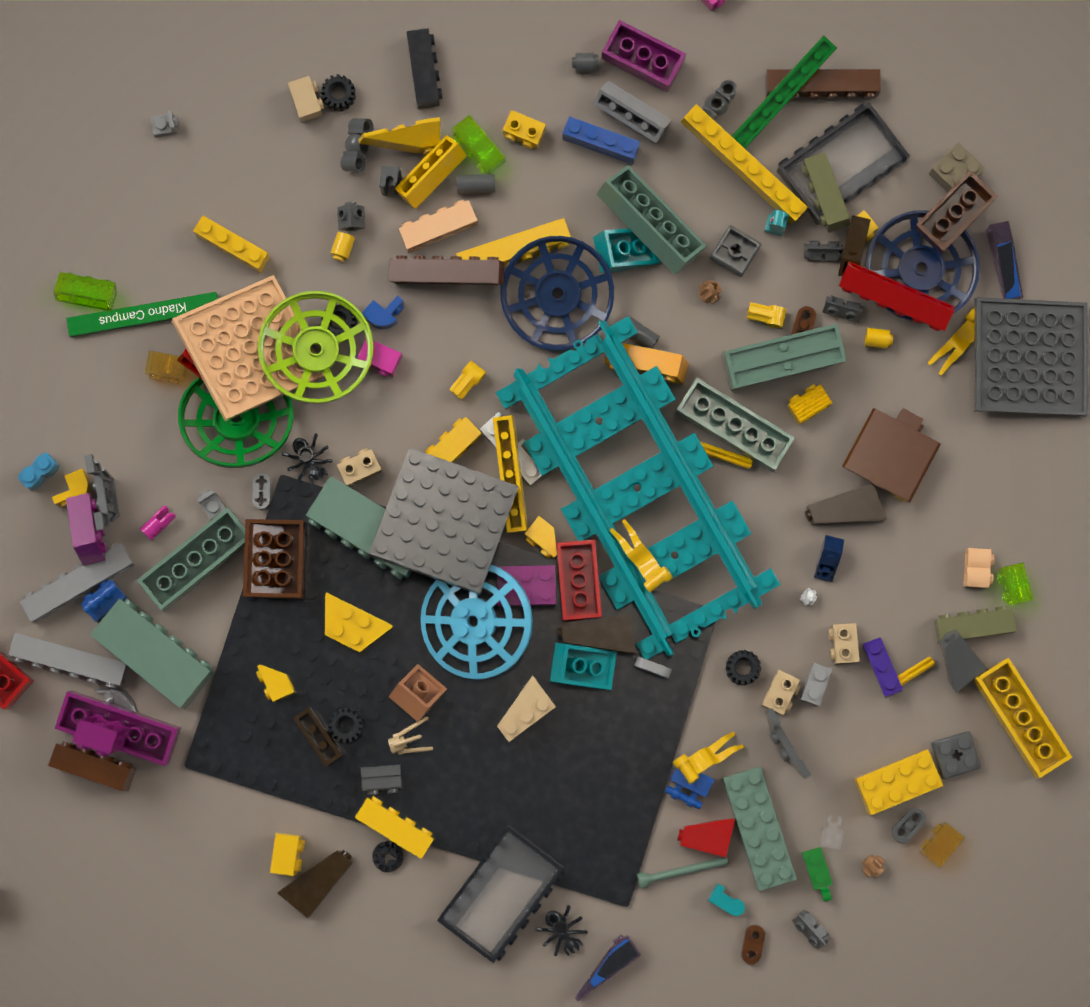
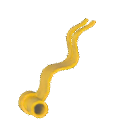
M975 307L964 317L967 321L928 361V364L931 365L952 348H955L938 373L940 376L975 340Z
M624 519L622 522L631 537L634 549L613 528L610 529V532L618 540L626 555L637 566L646 580L643 583L644 586L651 593L664 582H669L673 579V576L665 566H659L650 551L642 544L634 529Z
M733 731L721 737L712 745L700 749L690 757H687L686 754L681 755L673 761V764L677 769H680L689 784H692L699 779L698 774L710 766L722 762L734 752L743 749L744 746L743 744L735 745L715 755L716 751L736 735Z

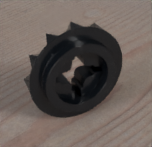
M393 841L379 843L372 855L374 865L383 872L397 870L404 858L401 847ZM389 848H391V856L396 858V860H389L385 865V858L380 854H386Z

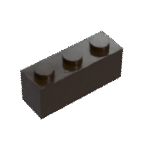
M308 707L293 718L326 767L344 756L311 707Z

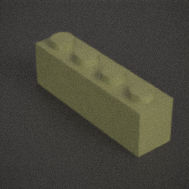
M826 152L804 159L802 172L804 177L809 179L808 188L810 194L814 193L815 195L814 205L816 210H820L822 214L820 216L822 226L827 228L828 233L850 226V217Z
M1007 606L995 607L996 611L988 612V608L976 610L977 614L969 615V611L957 613L958 616L950 617V614L939 615V619L934 620L937 643H940V640L943 639L946 633L955 629L964 640L1016 632L1013 608L1007 609Z

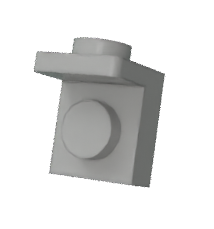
M171 110L168 111V114L151 117L154 137L177 133L176 127L179 126L177 115L174 116Z
M207 489L199 494L200 497L197 501L210 521L226 509L213 489L211 491Z

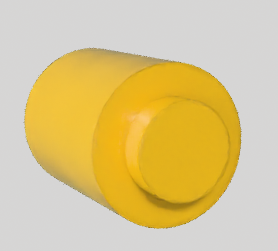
M337 232L330 252L334 260L344 262V260L349 259L355 237L343 232Z
M866 329L864 346L888 349L889 345L892 346L893 334H890V330Z

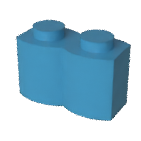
M46 452L39 455L31 466L24 468L18 475V479L27 489L33 491L39 488L46 478L54 475L60 465Z

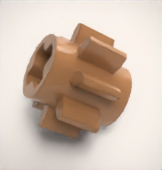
M707 280L698 287L701 290L698 293L699 298L704 303L710 302L713 304L722 297L719 294L722 289L716 281L710 282Z
M871 854L861 863L864 866L862 872L867 877L872 875L876 878L885 870L883 866L885 861L880 855L875 857Z

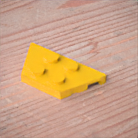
M326 592V636L361 652L393 628V625Z

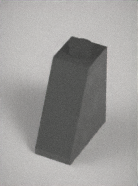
M956 629L946 633L943 639L940 640L948 680L955 692L959 691L987 669Z

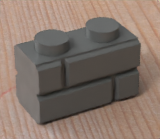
M401 765L361 768L362 791H367V795L379 794V790L384 789L387 790V793H396L398 788H402Z

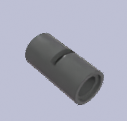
M495 174L457 175L458 194L495 193Z
M629 316L638 334L629 339L641 347L652 349L660 336Z

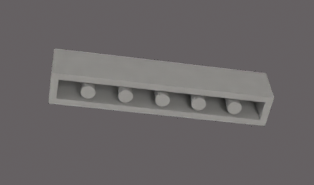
M115 543L107 548L108 552L105 553L106 561L85 566L80 563L69 574L65 572L59 575L57 581L53 583L47 582L40 587L41 590L38 592H30L23 596L24 600L20 601V604L32 623L40 621L97 588L103 581H109L135 566L125 546Z
M18 633L14 634L8 654L14 656L13 660L17 662L32 661V666L43 668V665L50 666V671L57 673L65 670L69 672L68 676L80 679V676L83 675L88 677L87 681L97 684L99 680L105 681L106 686L116 689L118 685L124 686L129 668L124 662Z

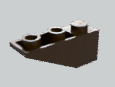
M852 215L838 276L843 275L849 261L861 265L871 219Z

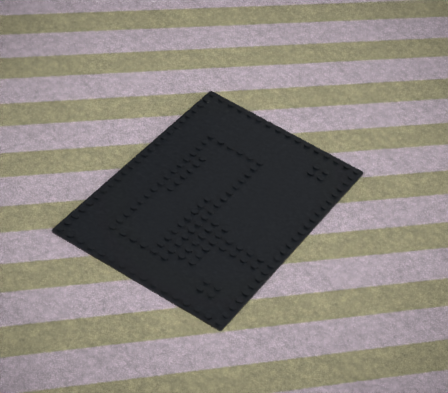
M281 475L265 520H304L306 522L304 600L243 597L242 589L185 767L361 824L364 823L356 819L355 816L367 797L372 799L374 796L383 802L381 806L386 809L392 807L400 812L398 816L405 820L408 817L416 822L415 827L422 830L424 827L432 832L431 837L434 840L431 846L478 861L483 859L509 824L564 866L563 872L565 875L559 883L555 881L554 885L628 907L638 879L636 874L641 869L716 621L705 628L698 626L701 630V634L698 637L692 636L690 631L688 637L678 643H675L672 635L666 638L674 655L668 656L665 651H662L648 659L672 669L669 679L634 666L637 657L643 658L636 643L652 635L635 602L632 601L617 610L599 579L602 617L630 614L635 653L617 652L611 690L550 681L555 643L564 644L563 639L558 637L557 629L561 628V623H564L558 560L548 559L543 555L499 542L491 565L497 567L555 565L556 606H531L533 626L529 644L521 658L507 671L485 679L460 677L443 668L434 659L424 642L421 631L422 605L427 592L436 579L412 571L408 579L403 577L401 580L392 575L391 569L388 567L384 570L374 563L375 559L370 557L368 560L357 552V548L354 547L351 550L343 545L342 539L339 537L335 540L324 532V528L321 527L319 530L310 525L306 514L323 487ZM488 571L485 582L497 588V574ZM446 583L449 588H451L452 586H454V585H451V584ZM439 586L436 587L429 599L426 615L435 616L438 603L444 595ZM461 588L454 592V594L462 601L469 598L470 591ZM482 588L480 595L477 594V598L488 601L494 594ZM655 590L652 591L669 624L703 606ZM326 592L393 625V628L361 652L326 636ZM448 599L443 606L441 616H451L454 606ZM496 603L493 609L497 618H506L504 608L498 607V603ZM522 606L511 607L513 619H524ZM475 616L470 617V625L473 627L477 625L478 619ZM426 623L428 639L434 651L438 653L443 645L437 636L435 624ZM441 624L442 633L446 641H448L454 635L451 625ZM496 626L492 637L498 643H500L504 636L506 626ZM512 627L511 636L504 647L511 656L514 655L521 643L524 627ZM459 640L453 646V649L461 654L468 655V644ZM486 642L476 644L477 656L484 655L493 650ZM449 652L442 659L454 669L470 673L468 661L458 659ZM497 654L488 660L477 662L478 673L492 671L502 666L506 661ZM419 664L446 687L447 690L421 718L423 719L427 716L428 720L402 735L405 739L417 735L422 736L420 739L407 743V747L404 749L433 747V750L404 753L401 755L398 752L393 754L388 739L393 738V734L399 733L417 721L389 698V695L398 683ZM263 665L287 674L296 693L277 702H272V699L268 700L264 692L266 685L264 681L260 682L256 673L259 671L257 666ZM533 676L556 708L508 742L497 726ZM308 707L313 709L328 733L330 716L341 708H350L357 711L364 722V730L356 741L341 743L333 739L344 756L328 767L321 761L293 719ZM343 718L338 726L342 733H349L354 725L351 719ZM401 765L402 788H398V792L387 793V790L384 789L379 790V794L367 795V791H362V767ZM519 841L500 867L544 881L555 866L522 841Z

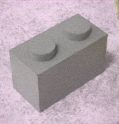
M812 663L799 700L817 707L820 706L832 669Z

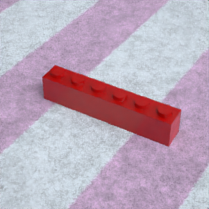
M850 261L839 282V286L842 287L843 291L859 294L861 299L875 301L882 308L887 309L889 307L900 316H910L913 321L919 324L924 322L935 331L946 330L955 310V306Z

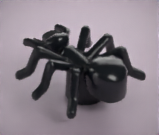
M317 433L314 434L311 448L303 438L294 440L292 447L298 456L282 453V456L301 461L287 468L288 471L297 469L305 464L297 481H301L308 467L310 468L308 478L311 483H313L311 476L316 481H319L317 475L323 478L321 470L328 475L325 468L315 465V463L326 464L333 462L332 459H314V457L323 454L329 448L326 445L317 453H313L318 437Z
M567 905L563 920L557 911H549L546 914V923L552 928H536L537 932L554 933L553 936L543 943V947L559 936L554 956L558 955L562 940H565L564 951L567 956L570 955L567 948L571 953H575L573 947L579 951V945L576 941L581 946H583V943L579 938L570 937V934L588 933L587 930H569L570 927L583 919L580 916L567 925L566 920L570 911V905Z

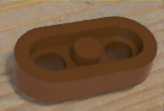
M804 306L799 309L791 335L798 333V331L805 332L813 329L816 319V312L813 308ZM804 313L809 314L810 318L808 320L803 318Z
M750 925L745 931L741 956L748 964H756L761 959L765 932L759 925ZM754 931H757L759 933V936L756 939L752 937V933ZM750 951L755 952V956L753 958H749L748 953Z

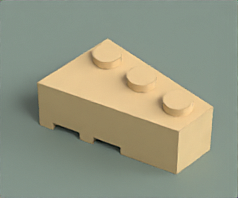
M532 676L497 727L508 742H510L555 709L556 706Z

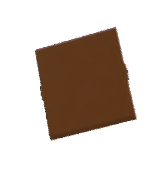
M873 408L842 467L869 481L875 487L882 488L910 503L941 444L913 429L908 424L900 422Z

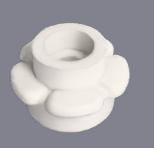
M807 588L802 593L800 601L803 602L804 606L812 605L816 601V590Z

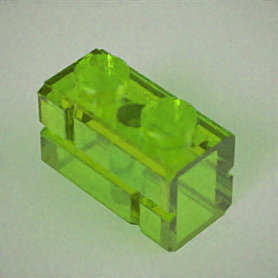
M1024 562L998 569L997 579L999 584H1003L1002 598L1004 603L1007 602L1008 606L1034 600Z

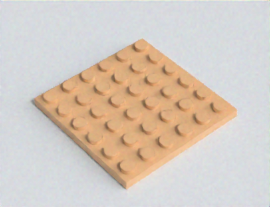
M274 275L172 319L175 329L225 421L284 395L269 382L263 372L258 355V337L264 320L275 306L286 299ZM290 305L277 314L269 326L270 329L280 332L284 324L295 316ZM298 322L294 323L285 335L296 338L298 333L302 331ZM265 336L264 356L267 366L278 362L275 352L276 339ZM282 342L281 353L283 360L293 356V346ZM311 347V348H310V351H311L312 353L316 354V352H315V350L313 349V347ZM297 363L287 367L294 376L301 379L304 372L303 368ZM282 370L271 373L273 378L287 391L291 392L298 388V384L290 380ZM312 372L308 382L316 381L325 376L323 372Z

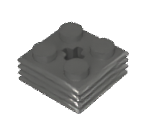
M729 225L712 251L710 259L737 276L742 277L760 249L761 243ZM738 248L740 254H732L731 249Z
M969 731L931 743L942 779H948L981 768ZM954 750H956V752H960L958 761L956 758H952Z

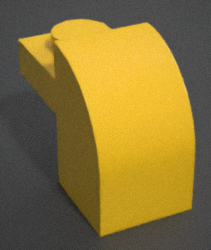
M80 469L65 475L70 490L55 495L52 499L55 505L66 507V498L86 493L90 494L91 483L86 471Z

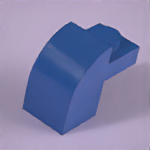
M397 295L388 307L384 309L373 300L362 314L373 327L389 329L398 323L397 319L393 316H398L402 312L404 301Z

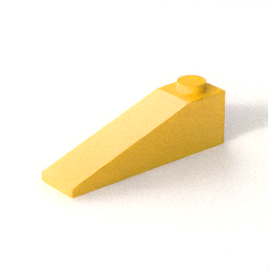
M440 117L415 121L416 124L409 127L401 124L391 131L385 128L364 133L358 141L359 144L427 155L440 142Z

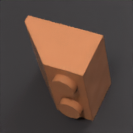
M417 664L398 683L389 695V698L419 722L447 688Z

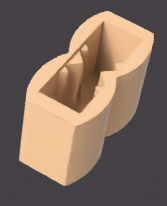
M965 549L964 587L987 589L993 584V573H990V567L994 565V554H991V549Z

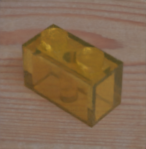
M149 350L144 373L151 380L160 381L162 378L168 379V383L179 384V382L185 383L187 368L177 361L180 356Z
M947 822L937 824L932 831L934 835L930 840L926 838L920 846L922 849L919 853L938 868L943 866L965 838Z

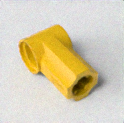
M750 302L746 319L766 323L767 326L773 328H783L787 309L776 305L765 306Z
M471 360L464 367L461 376L449 390L456 397L463 400L473 386L483 379L486 371Z

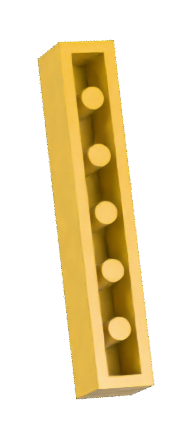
M562 218L456 253V256L462 257V260H469L470 256L480 257V260H487V257H499L500 261L505 262L504 267H507L512 257L530 242L548 236H571L565 219ZM549 242L545 244L548 253H550L555 248H558V250L567 248L570 243ZM539 247L532 248L519 260L524 262L532 259L534 255H541Z
M514 415L494 417L493 426L500 480L519 486L506 521L507 533L528 530V521Z

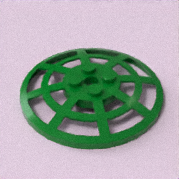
M199 377L191 382L185 390L178 408L180 433L189 449L199 458L210 464L225 468H244L261 463L281 449L292 430L294 421L293 404L291 398L285 395L282 396L287 408L276 411L271 400L266 403L270 412L259 414L256 407L238 415L242 419L240 422L235 423L231 419L224 420L211 394H207L200 387L204 381ZM193 393H196L202 399L197 410L196 419H184L189 399ZM207 405L215 409L213 419L202 420L203 412ZM288 416L287 428L281 441L277 442L271 439L276 427L277 418ZM271 420L270 428L266 435L257 430L260 422ZM185 427H197L200 437L207 446L198 451L189 440ZM203 427H215L218 435L211 441L205 434ZM251 436L260 441L252 447L243 449V440ZM225 439L235 441L236 450L225 449L218 445ZM264 444L273 448L264 456L245 462L244 454L254 452ZM213 450L226 455H236L237 463L219 462L208 458L207 455Z

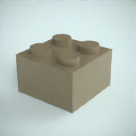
M958 142L931 169L929 175L949 192L969 170L979 177L985 170V167Z

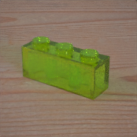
M470 114L452 128V138L458 144L461 143L465 148L464 152L470 159L473 157L477 162L475 165L481 173L491 174L505 163V156Z
M59 272L53 290L55 301L112 311L117 295L116 282L107 279H95L90 276H79L70 272Z

